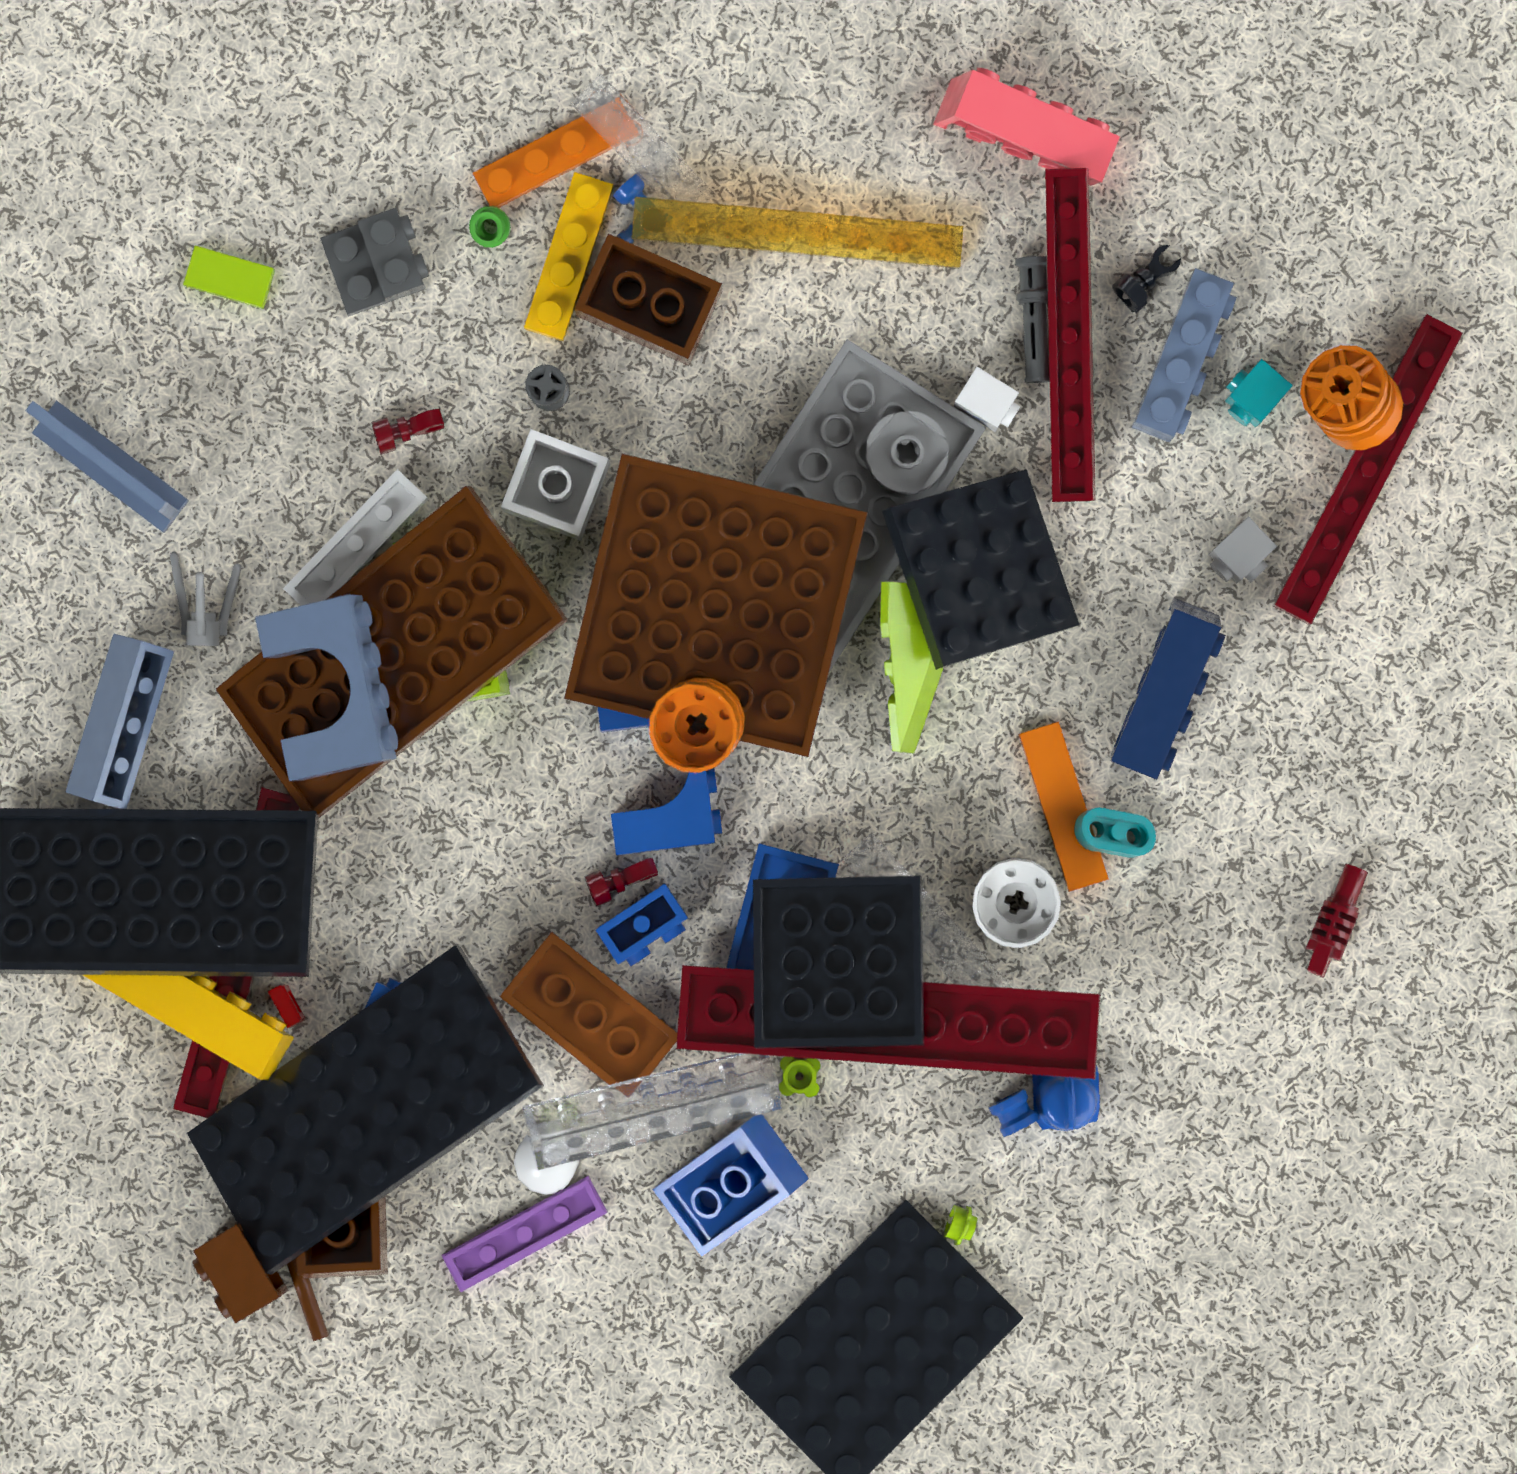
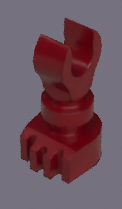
M439 408L422 412L408 420H405L404 417L397 418V423L391 425L387 417L371 422L380 455L395 451V440L402 439L403 442L411 440L410 436L429 434L445 428Z
M648 858L621 871H618L617 868L610 870V875L603 877L600 870L584 877L595 907L612 901L610 892L616 890L618 894L626 891V886L657 876L658 870L653 858Z

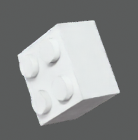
M530 429L501 508L508 514L581 541L610 466L609 458Z

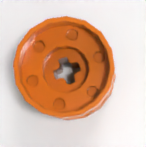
M1340 345L1324 351L1310 363L1302 377L1300 395L1304 409L1332 443L1347 450H1365L1380 445L1393 434L1401 420L1403 400L1399 387L1378 359L1371 352L1361 347ZM1346 388L1350 391L1347 395L1344 393Z
M695 677L678 683L657 701L650 715L649 736L654 750L666 764L683 772L700 773L715 768L736 749L744 733L745 715L739 698L728 686L712 678ZM701 713L705 714L707 717L705 725L709 730L706 728H701L699 731L692 728L694 719L691 715L697 717Z

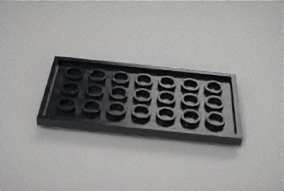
M0 808V974L309 977L318 830L317 812L289 810Z
M455 945L273 1072L269 1081H260L187 1132V1135L237 1224L240 1223L244 1236L265 1272L273 1274L544 1087L463 949Z

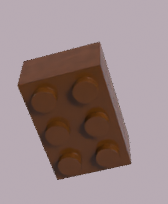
M608 233L574 309L576 316L689 366L723 292L722 283Z

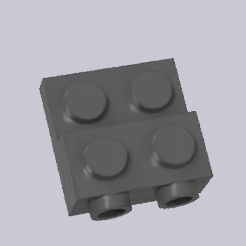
M397 208L357 221L358 224L320 238L348 317L426 290L422 279L429 277L424 258L422 253L414 255L409 240L416 238L408 214L400 217Z

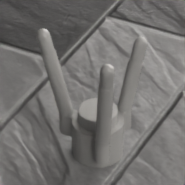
M172 552L170 554V561L182 620L181 635H186V645L219 646V636H227L228 619L239 582L241 565L237 563L233 566L218 621H216V613H205L204 574L202 572L196 573V612H191L190 618L178 555L176 552Z

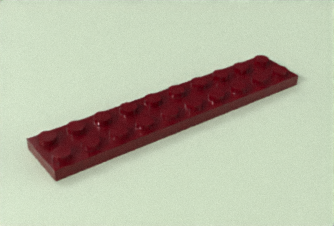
M682 965L676 1049L1096 1079L1101 994L923 982L924 1046L754 1048V970Z

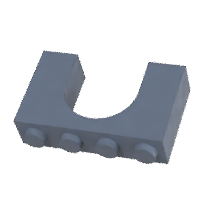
M344 595L256 616L255 620L263 658H281L314 649H322L331 653L342 663L350 681L348 706L342 717L335 724L321 731L281 740L289 781L311 779L397 759L395 749L398 747V738L394 727L389 725L386 708L389 707V695L385 685L380 682L377 668L381 664L380 653L377 645L371 640L369 626L372 624V615L368 604L363 601L362 595Z

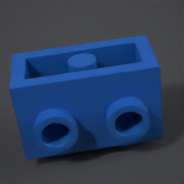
M663 884L595 930L618 965L627 960L629 965L633 966L651 954L647 946L660 937L666 944L683 933L686 929L682 923L689 918L667 884Z

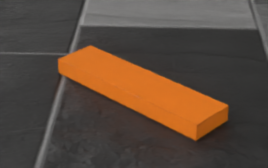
M1059 721L1020 733L1019 738L1068 892L1109 880L1101 853L1085 849L1080 845L1075 836V822L1078 816L1087 811ZM1090 824V833L1095 837L1092 824Z

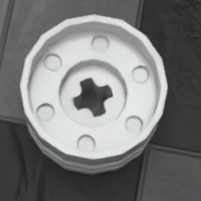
M1011 858L995 863L983 873L975 887L972 907L976 923L988 938L1002 946L1021 948L1036 944L1050 934L1059 918L1061 900L1057 884L1046 868L1032 860ZM1016 890L1024 892L1023 899L1029 902L1028 907H1020L1017 913H1012L1009 911L1010 904L1004 901L1006 895L1014 896Z

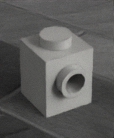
M1248 516L1209 553L1214 559L1210 566L1226 582L1232 578L1237 584L1245 577L1251 583L1268 567V564L1263 559L1277 545Z

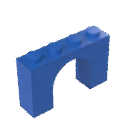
M598 707L600 731L602 733L649 728L650 719ZM712 768L700 773L688 772L686 783L681 792L672 801L663 806L612 813L611 820L616 855L715 844V835L723 834L720 809L711 810L709 795L710 793H717L715 769Z

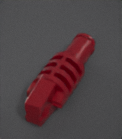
M1345 863L1333 896L1327 897V900H1324L1306 946V949L1313 951L1307 968L1309 973L1324 978L1331 960L1341 961L1359 915V908L1355 906L1366 880L1367 871Z

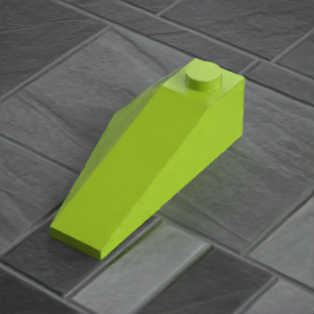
M881 582V638L890 639L891 650L889 660L884 662L885 676H889L890 682L894 685V693L890 695L888 700L892 752L914 754L943 668L935 669L907 583Z

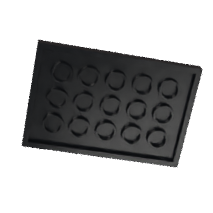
M905 1199L729 1375V1378L824 1474H870L1024 1318Z

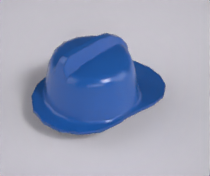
M1097 1065L1096 1079L1032 1075L1033 1109L1040 1117L1037 1123L1042 1130L1070 1131L1080 1129L1088 1123L1098 1120L1100 1095Z

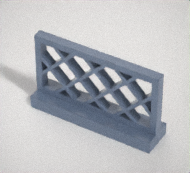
M57 400L49 411H46L34 401L25 410L39 421L32 434L163 533L166 532L189 502L187 498Z

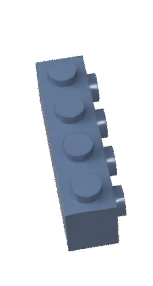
M1195 268L1189 278L1131 428L1169 443L1175 437L1176 432L1184 434L1192 414L1191 411L1185 408L1191 394L1198 397L1207 373L1200 371L1206 356L1214 357L1222 335L1215 333L1220 318L1228 320L1237 298L1230 295L1234 285L1233 282Z
M113 633L65 791L66 793L119 809H127L172 661L173 650Z

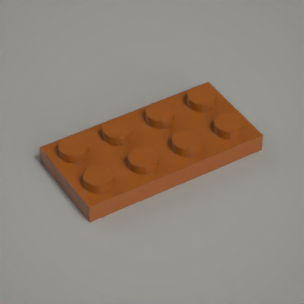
M554 932L549 934L499 996L628 1101L677 1042V1032Z

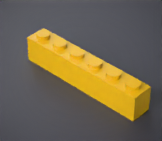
M83 975L257 1079L269 1081L294 1039L292 1035L283 1031L287 1025L286 1023L264 1012L262 1018L249 1011L251 1003L235 993L229 992L227 997L213 990L217 983L206 976Z

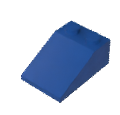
M759 1111L652 1190L702 1257L786 1199L809 1178Z

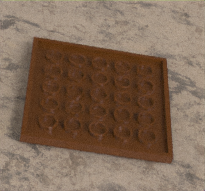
M622 453L564 699L650 719L657 701L678 683L695 677L712 678L728 686L740 700L745 715L744 733L740 741L809 757L867 512ZM701 713L697 717L691 715L694 719V724L692 725L694 730L699 731L701 728L709 730L705 725L707 720L705 714Z

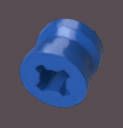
M1021 1089L988 1107L991 1114L998 1117L1001 1123L999 1130L1003 1137L1014 1134L1040 1119L1037 1112L1030 1109L1027 1103L1028 1094L1025 1089Z

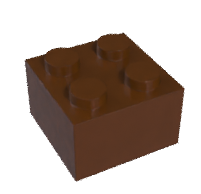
M386 1196L297 1257V1275L304 1279L388 1274Z
M240 1223L194 1249L193 1252L197 1258L192 1261L200 1278L204 1282L210 1280L218 1295L214 1297V1301L221 1314L226 1319L231 1316L235 1324L289 1291L278 1271L273 1274L265 1272L244 1236Z

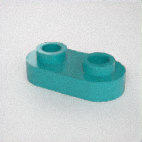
M1093 808L1081 813L1075 822L1074 831L1077 841L1082 847L1090 851L1135 858L1149 853L1156 842V831L1153 824L1142 815L1106 808ZM1090 824H1093L1097 830L1096 837L1090 833ZM1128 831H1131L1135 836L1133 844L1127 840L1126 834Z

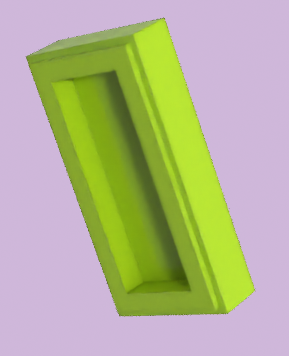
M195 245L183 285L264 309L275 269Z

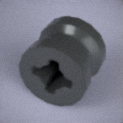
M540 365L528 374L525 381V389L529 398L542 410H558L569 399V383L557 367ZM553 390L557 391L550 394L549 398H547L548 394L551 393Z

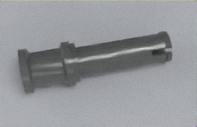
M1047 256L1016 258L1015 266L1019 267L1020 292L1016 294V300L1019 305L1023 306L1025 383L1050 382Z

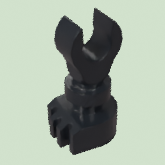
M1170 245L1158 247L1151 256L1150 263L1145 268L1139 267L1133 272L1134 278L1125 274L1112 285L1114 293L1132 313L1135 312L1137 314L1146 306L1148 296L1145 290L1150 291L1156 286L1155 281L1158 278L1173 274L1180 266L1181 258L1169 267L1163 266L1159 261V256ZM1124 293L1128 296V299H1123Z

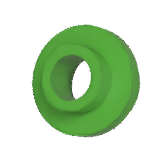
M484 206L478 209L470 219V234L483 247H497L505 242L510 234V220L507 214L498 207ZM486 219H492L496 222L497 231L494 234H490L485 230L484 223Z

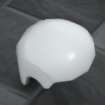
M545 1126L531 1131L524 1137L515 1154L514 1166L518 1180L530 1191L545 1195L563 1190L569 1184L577 1169L579 1153L574 1139L563 1129Z

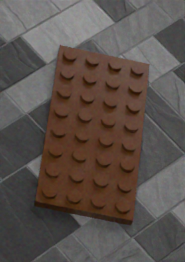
M465 486L327 598L331 599L344 595H362L363 601L370 608L372 615V624L369 626L371 640L377 645L381 658V664L377 667L381 684L385 685L389 695V707L386 708L389 725L394 727L398 738V747L395 749L396 757L568 621L565 614L471 486ZM314 649L281 658H263L261 651L215 689L301 811H316L318 819L392 761H385L306 780L289 781L281 740L329 728L342 717L349 703L350 681L342 663L325 650Z

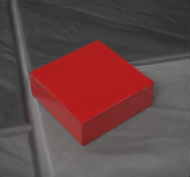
M281 984L268 991L284 1023L287 1024V1028H292L305 1021V1016L288 985Z

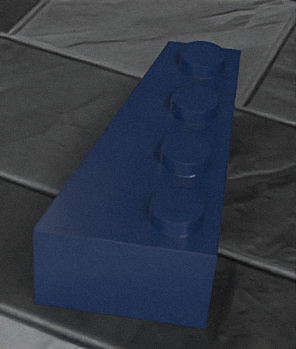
M1173 597L1169 607V611H1171L1169 622L1159 632L1152 653L1154 658L1151 664H1147L1136 691L1138 696L1135 702H1131L1111 752V762L1156 780L1161 770L1168 772L1177 753V749L1171 747L1177 732L1182 734L1186 732L1193 715V711L1187 709L1193 694L1201 696L1209 677V673L1203 671L1209 656L1217 658L1226 636L1220 633L1221 621L1219 615Z

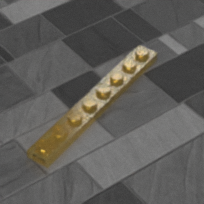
M635 197L631 240L959 269L961 265L964 226Z

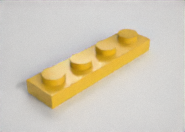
M574 172L524 325L525 330L564 342L614 188L613 184Z

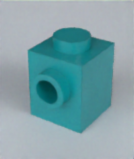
M1261 359L1249 374L1241 369L1227 385L1226 388L1232 392L1225 400L1231 406L1228 409V413L1245 427L1249 423L1257 427L1293 385Z

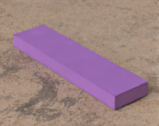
M588 1175L441 1256L460 1292L605 1215L608 1211Z

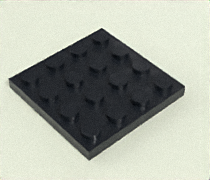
M1027 469L893 506L882 511L936 670L1080 625Z
M920 875L753 879L754 1048L924 1046L922 877Z

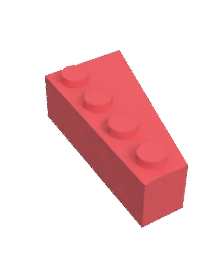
M977 68L976 71L971 70L951 79L933 125L943 129H947V126L951 123L966 128V138L979 143L981 141L995 144L996 141L1002 142L1001 148L1005 153L1024 160H1032L1035 155L1040 157L1038 165L1046 169L1088 168L1089 186L1103 181L1120 136L1109 132L1110 126L1094 118H1087L1086 121L1072 115L1074 110L1071 107L1060 102L1051 101L1050 104L1037 99V93L1028 87L1015 84L1012 88L999 82L1000 76L985 68Z

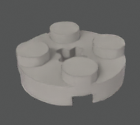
M918 411L898 412L882 418L874 426L867 440L866 463L871 475L882 487L897 494L915 495L932 487L941 478L948 463V444L941 426L930 416ZM910 442L914 443L917 446L914 453L918 456V459L915 462L907 460L905 463L898 460L900 453L895 449L897 445L907 446Z

